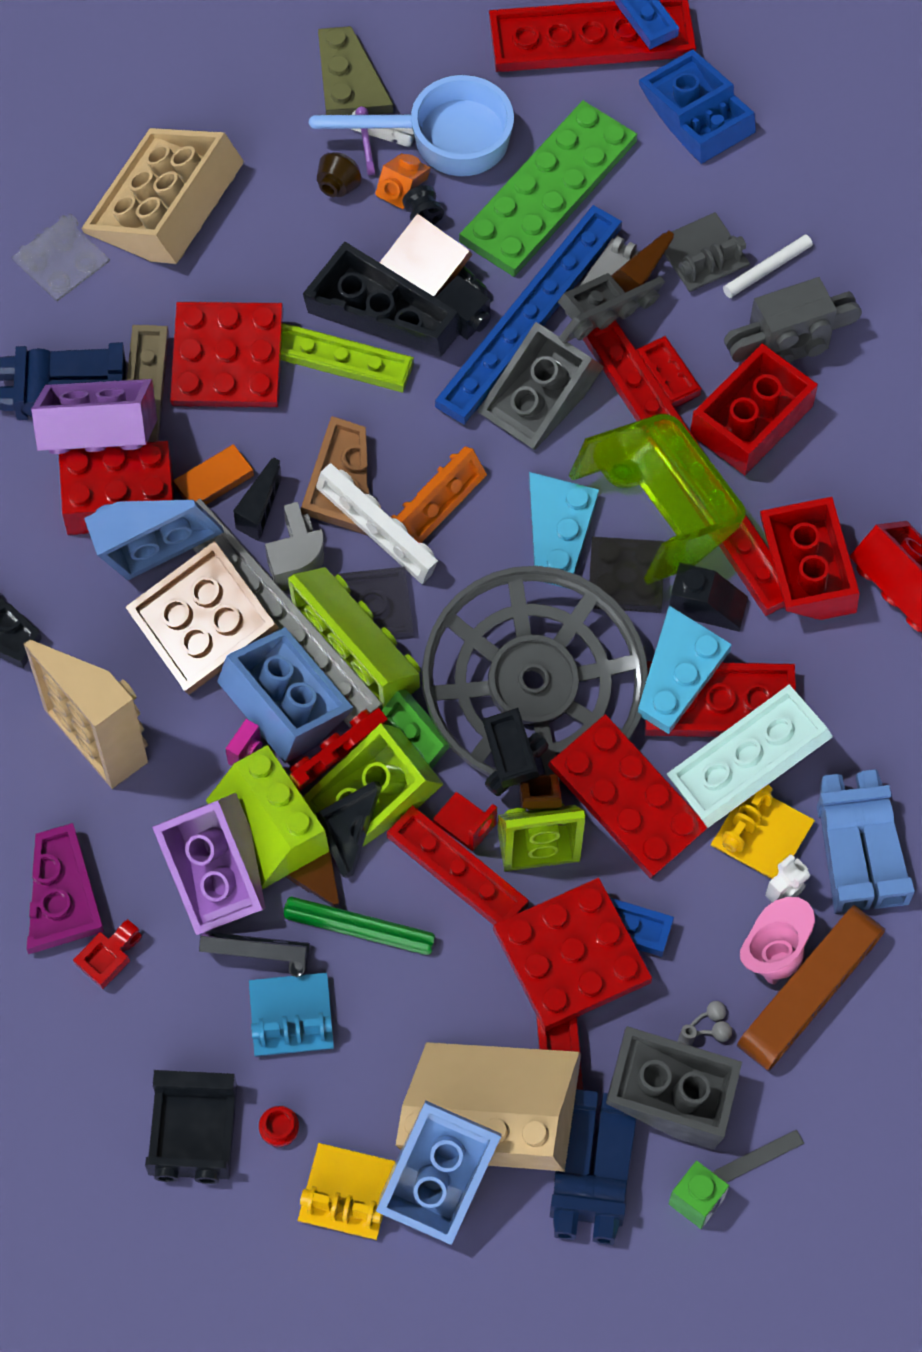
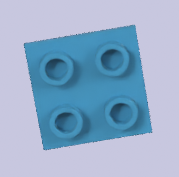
M327 973L249 980L251 1029L255 1057L334 1049Z

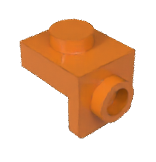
M401 153L383 165L375 192L376 196L404 209L402 203L404 195L428 179L431 167L421 163L413 155Z

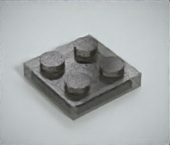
M592 537L589 581L610 595L624 611L661 613L665 541ZM595 605L593 609H601V608L598 607L597 605Z

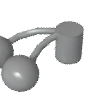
M720 1001L709 1003L707 1012L700 1014L690 1025L682 1027L678 1042L692 1046L695 1037L701 1034L713 1035L719 1042L728 1041L731 1038L732 1029L727 1022L721 1021L726 1016L724 1004ZM707 1015L712 1021L717 1022L712 1030L697 1031L694 1027L701 1018Z

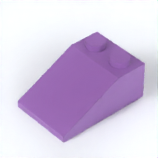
M236 793L152 827L196 935L265 909L251 828Z

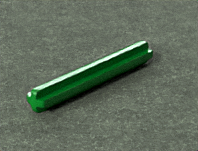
M289 897L284 906V917L286 919L425 955L431 954L435 943V934L432 932L296 897Z

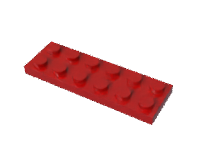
M659 0L678 25L679 34L678 37L652 49L647 47L618 8L615 1L489 10L495 71L506 72L676 59L692 49L696 51L688 0Z

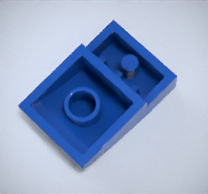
M693 49L639 79L641 89L659 117L689 153L701 164L756 133L755 112L734 95V84Z

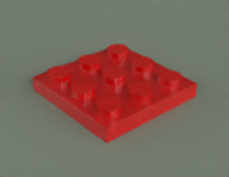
M177 302L170 397L172 406L278 407L283 304Z
M596 878L493 924V931L545 1032L652 982V976L600 878Z

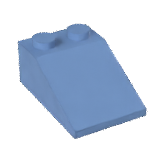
M195 500L115 502L101 506L95 513L84 518L97 556L126 580H130L224 533L222 526Z
M425 1100L382 1190L376 1212L452 1245L502 1134Z

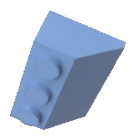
M286 627L228 654L217 681L247 719L259 726L262 737L284 763L315 748L353 710V706Z

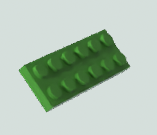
M582 100L459 234V242L515 277L637 142V133Z

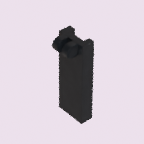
M215 932L203 933L200 936L199 952L290 961L289 972L295 977L301 976L306 971L310 943Z

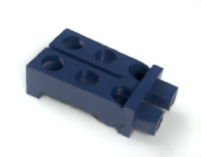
M123 342L109 343V349L49 351L40 348L27 351V346H16L15 356L0 357V381L14 380V386H0V410L15 411L17 420H28V416L32 417L31 408L45 385L125 381L126 357Z
M576 1089L565 1172L555 1171L554 1192L552 1194L549 1217L553 1218L555 1238L576 1239L578 1221L594 1223L592 1242L613 1245L618 1228L623 1225L626 1207L624 1200L636 1118L606 1104L608 1093H603L594 1175H589L598 1092Z

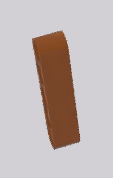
M853 905L745 1031L737 1043V1047L767 1071H770L869 954L886 929L857 906Z

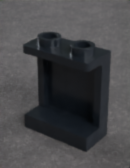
M154 1070L153 1089L155 1096L149 1156L146 1157L145 1161L148 1175L154 1176L155 1180L161 1182H176L179 1177L195 1178V1181L198 1183L217 1184L219 1179H229L237 1095L235 1074Z

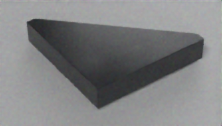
M373 781L315 813L318 821L325 829L327 842L342 877L349 878L354 874L382 788L380 782Z

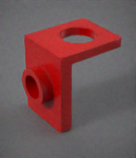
M455 792L434 816L433 822L468 849L474 851L497 824V806L492 804L484 812L461 794Z

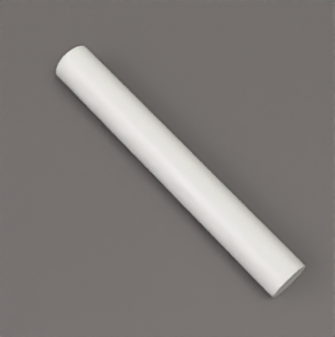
M806 234L723 286L724 293L729 298L740 293L812 247L811 238Z

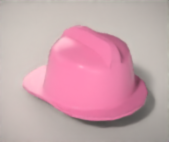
M785 897L775 900L765 907L740 949V960L743 965L752 972L761 974L768 983L773 985L780 979L794 975L804 962V947L815 924V914L810 904L799 897Z

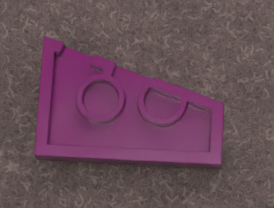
M70 823L36 833L32 873V902H30L29 911L30 927L26 948L28 954L104 932L74 824Z

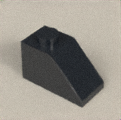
M679 562L669 606L693 621L739 632L748 596L714 570Z

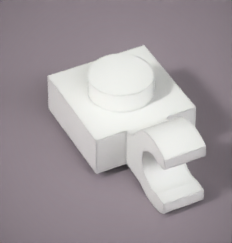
M790 854L778 864V875L769 881L765 896L771 902L785 897H797L805 889L806 885L804 882L810 877L808 868L798 858L795 860V857Z

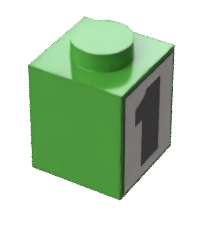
M696 1160L673 1189L668 1204L702 1229L725 1199L729 1184Z

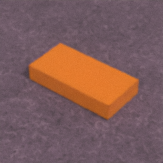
M233 444L174 479L173 484L184 500L197 501L201 499L207 505L253 477L254 471Z

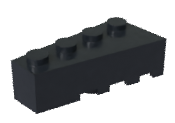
M345 241L303 292L309 314L442 357L462 331L457 310Z

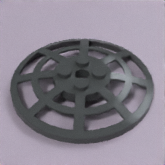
M543 566L512 567L493 572L474 581L460 591L442 610L432 627L424 651L422 666L423 694L429 715L439 734L449 744L453 752L474 769L487 776L497 771V769L484 763L491 753L483 722L476 714L469 699L491 696L492 701L501 713L518 708L523 724L533 725L535 733L540 734L547 741L549 746L540 757L545 774H555L548 766L549 762L556 757V754L563 751L605 714L611 695V675L633 670L635 681L633 702L623 728H619L630 739L641 718V714L638 713V707L648 677L647 661L640 636L629 616L599 586L579 575L558 568ZM523 582L553 583L574 590L583 595V597L571 614L548 605L526 604ZM508 584L511 606L489 615L474 629L456 615L463 606L478 595L497 586ZM595 605L600 607L618 627L628 646L629 656L608 660L599 639L583 623ZM528 616L548 618L563 624L554 639L542 635H531ZM513 619L516 638L504 644L500 649L483 637L485 633L496 625ZM448 627L464 641L456 662L455 684L434 685L433 667L435 654L441 636ZM575 634L579 635L589 647L596 663L577 667L572 655L566 649ZM473 649L492 662L488 672V681L466 683L467 664ZM529 671L539 673L543 678V686L538 689L527 687L523 681V675ZM599 678V695L595 708L591 712L575 702L574 698L577 694L579 682ZM458 699L467 721L483 737L471 753L461 746L449 731L439 712L437 701ZM564 713L583 724L571 736L553 743L549 723L558 719ZM558 777L559 785L564 784Z

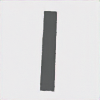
M794 1130L712 1172L727 1183L804 1144L798 1131Z

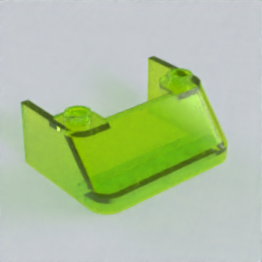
M658 414L585 438L569 473L572 481L601 471L607 480L617 487L631 488L640 485L677 536L671 537L668 541L661 544L644 577L647 585L675 575L679 562L696 566L740 527L746 515L742 502L684 425L676 417L669 414Z

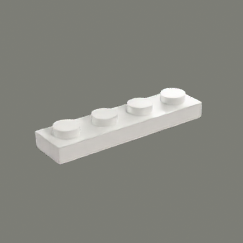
M331 463L320 472L316 488L421 584L432 576L438 560L427 545L418 543L408 534L402 522L388 516L373 496L364 494L354 485L353 479L347 472L338 470Z

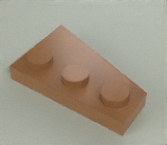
M331 416L300 511L302 515L308 513L311 518L367 535L316 488L320 472L331 463L338 470L347 472L353 479L354 485L364 494H369V488L367 487L366 427Z

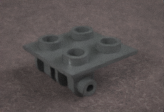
M716 212L671 231L674 233V238L664 253L689 292L750 265L742 250L746 249L743 237L739 236L736 238L734 235L731 236Z

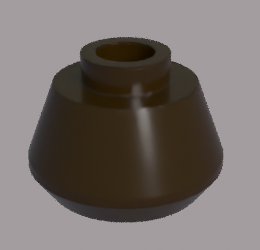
M340 152L324 154L320 158L317 182L320 190L327 196L342 197L361 184L360 168L349 156Z

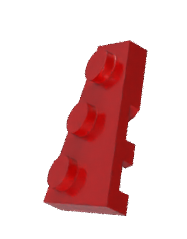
M379 707L372 713L368 709L363 710L349 722L352 726L351 729L341 736L338 732L334 733L320 745L322 750L311 759L305 756L289 769L292 772L289 777L299 792L350 753L380 723H387L388 718Z

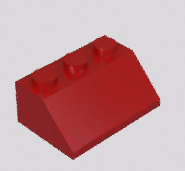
M833 497L761 510L760 517L786 611L818 620L857 613L860 592Z
M908 521L876 524L849 557L856 563L858 573L865 579L873 581L882 590L881 596L892 606L898 607L907 616L906 621L913 629L922 632V535Z

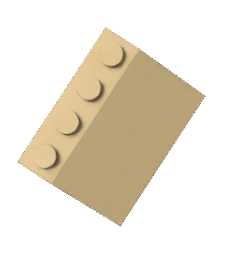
M150 128L81 229L87 235L151 262L177 264L196 234L201 230L203 223L213 208L218 204L219 199L229 184L234 180L244 161L225 132Z
M29 640L24 644L44 710L111 789L148 763L145 751L148 744L141 734L144 731V727L138 719L140 711L133 701L137 697L124 679L118 682L105 669L33 640Z
M426 1042L402 1105L396 1146L400 1150L402 1149L426 1100L502 1134L488 1166L565 1172L581 1053Z

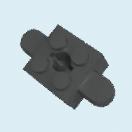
M816 277L754 298L749 325L731 330L725 336L724 344L730 350V356L735 362L747 359L763 343L787 362L792 363L794 360L806 356L815 357L829 348L832 331L855 323L860 318L862 310L859 304L856 303L852 292L847 291L830 297L820 277Z

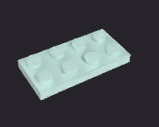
M789 684L668 772L667 776L707 828H709L833 736L825 724Z

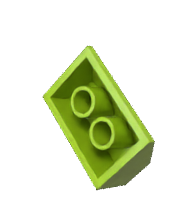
M268 745L234 763L206 799L207 804L231 794H237L251 828L262 889L329 852L325 829Z

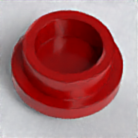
M275 1106L266 1110L261 1116L259 1132L267 1144L275 1147L286 1146L297 1137L299 1121L291 1109L284 1106Z

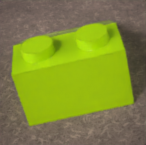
M380 723L303 798L316 816L315 813L373 781L380 782L382 788L363 846H365L391 828L412 805L418 809L444 784L400 728Z
M562 804V807L557 809L527 811L525 808H513L507 810L504 814H499L497 830L504 872L580 862L585 825L584 810L576 805L565 806Z

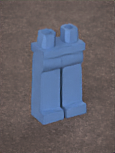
M876 769L857 773L855 778L857 789L845 790L842 775L832 774L823 776L820 784V798L816 808L818 818L821 817L834 913H846L853 905L861 910H869L872 902L874 909L909 905L915 890L911 877L908 878L894 823L893 809L889 800L891 798L890 786H883Z

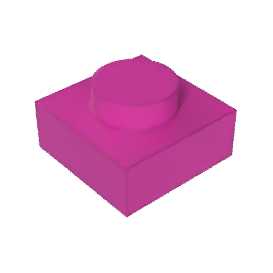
M245 719L225 749L229 765L232 766L237 761L262 748L260 730L257 724Z

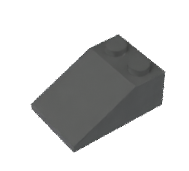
M535 322L477 412L536 450L585 397L604 366L570 343H563L559 336Z
M626 1026L606 1104L676 1139L714 1150L725 1137L742 1062Z

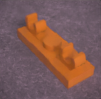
M465 446L458 454H451L449 456L451 461L445 467L439 466L437 469L438 473L417 493V496L411 502H404L402 504L404 509L397 516H391V518L402 522L408 534L418 543H422L487 476L474 449Z

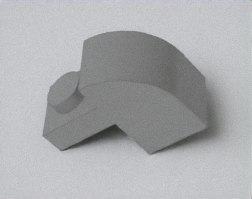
M298 502L284 505L285 523L290 537L265 544L266 558L272 579L282 591L289 589L288 578L290 576L322 568L325 554L322 529L313 531L308 513L301 514Z

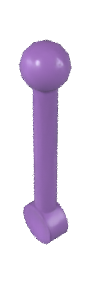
M361 106L356 109L355 115H369L367 108ZM361 129L368 176L375 175L368 129Z

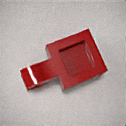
M127 919L109 939L99 932L73 959V962L98 986L104 989L130 962L129 957L124 951L132 948L142 938V935L138 932L139 928Z

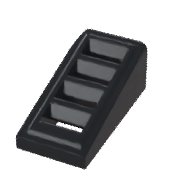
M273 458L269 461L233 510L236 529L257 541L262 536L281 482L280 460Z

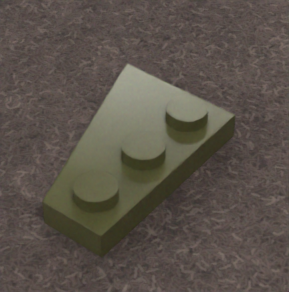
M352 27L318 29L326 115H352L361 106L367 108L369 115L393 113V103Z

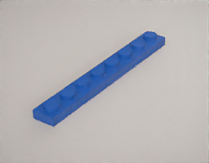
M592 205L435 399V408L463 425L466 424L486 399L535 322L542 326L546 324L560 306L558 301L562 295L574 289L602 254L611 239H614L622 227L621 220Z

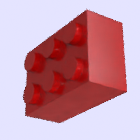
M762 343L693 412L690 432L694 438L745 476L813 407L818 384Z
M168 440L147 442L146 445L135 450H123L121 446L107 447L99 452H87L85 448L72 449L66 453L59 454L62 515L67 535L88 534L89 531L84 518L107 504L125 501L175 500L172 460Z

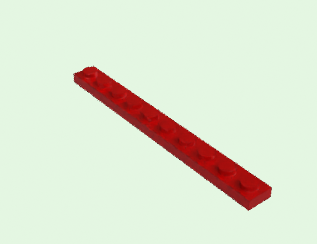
M616 320L603 330H600L599 327L593 329L588 336L583 338V341L596 361L604 366L602 370L764 615L767 616L785 607L770 550Z

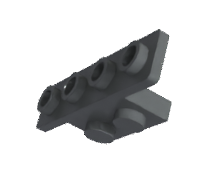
M606 273L565 292L558 303L568 313L572 321L559 336V339L563 343L574 338L582 340L593 329L599 327L600 330H603L618 317L626 319L641 306L643 309H647L660 297L658 291L665 281L660 276L625 293L611 275Z

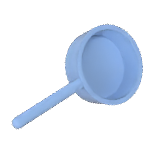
M455 75L442 78L427 86L416 98L411 114L313 115L309 118L308 123L313 129L413 128L417 149L421 157L431 167L448 175L472 176L491 169L505 155L514 123V112L506 94L495 84L475 76Z

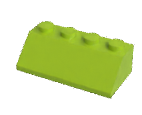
M326 567L296 573L288 578L292 603L382 703V710L397 691L406 689L412 694L420 688L419 673L421 669L417 662L409 654L402 655L395 647L397 641L391 632L385 627L380 629L373 622L374 616L371 610L363 601L360 600L357 603L349 594L351 590L348 584L339 574L333 576Z

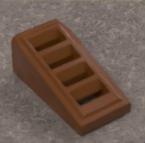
M668 230L666 233L661 234L611 275L625 293L645 284L672 242L674 233Z
M539 775L540 777L519 783L520 805L522 808L529 810L557 809L562 807L558 775Z

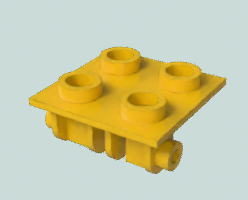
M766 785L729 813L712 841L711 846L773 879L778 875V864L790 854L795 855L815 820L773 798L771 795L772 787Z
M318 1143L307 1187L303 1189L301 1194V1209L297 1221L377 1240L383 1215L376 1212L395 1161Z

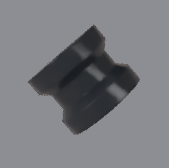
M417 186L408 191L402 199L404 208L407 212H411V221L418 213L435 225L444 215L442 205L435 201L436 193L432 186Z

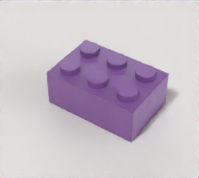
M152 379L45 385L31 408L37 451L49 450L51 454H62L71 449L85 448L87 452H99L107 447L121 446L123 450H135L147 444L157 422Z

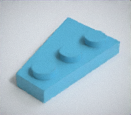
M529 472L534 566L558 568L575 574L598 500L599 489Z
M669 606L638 707V713L641 714V717L669 734L729 654L732 644Z

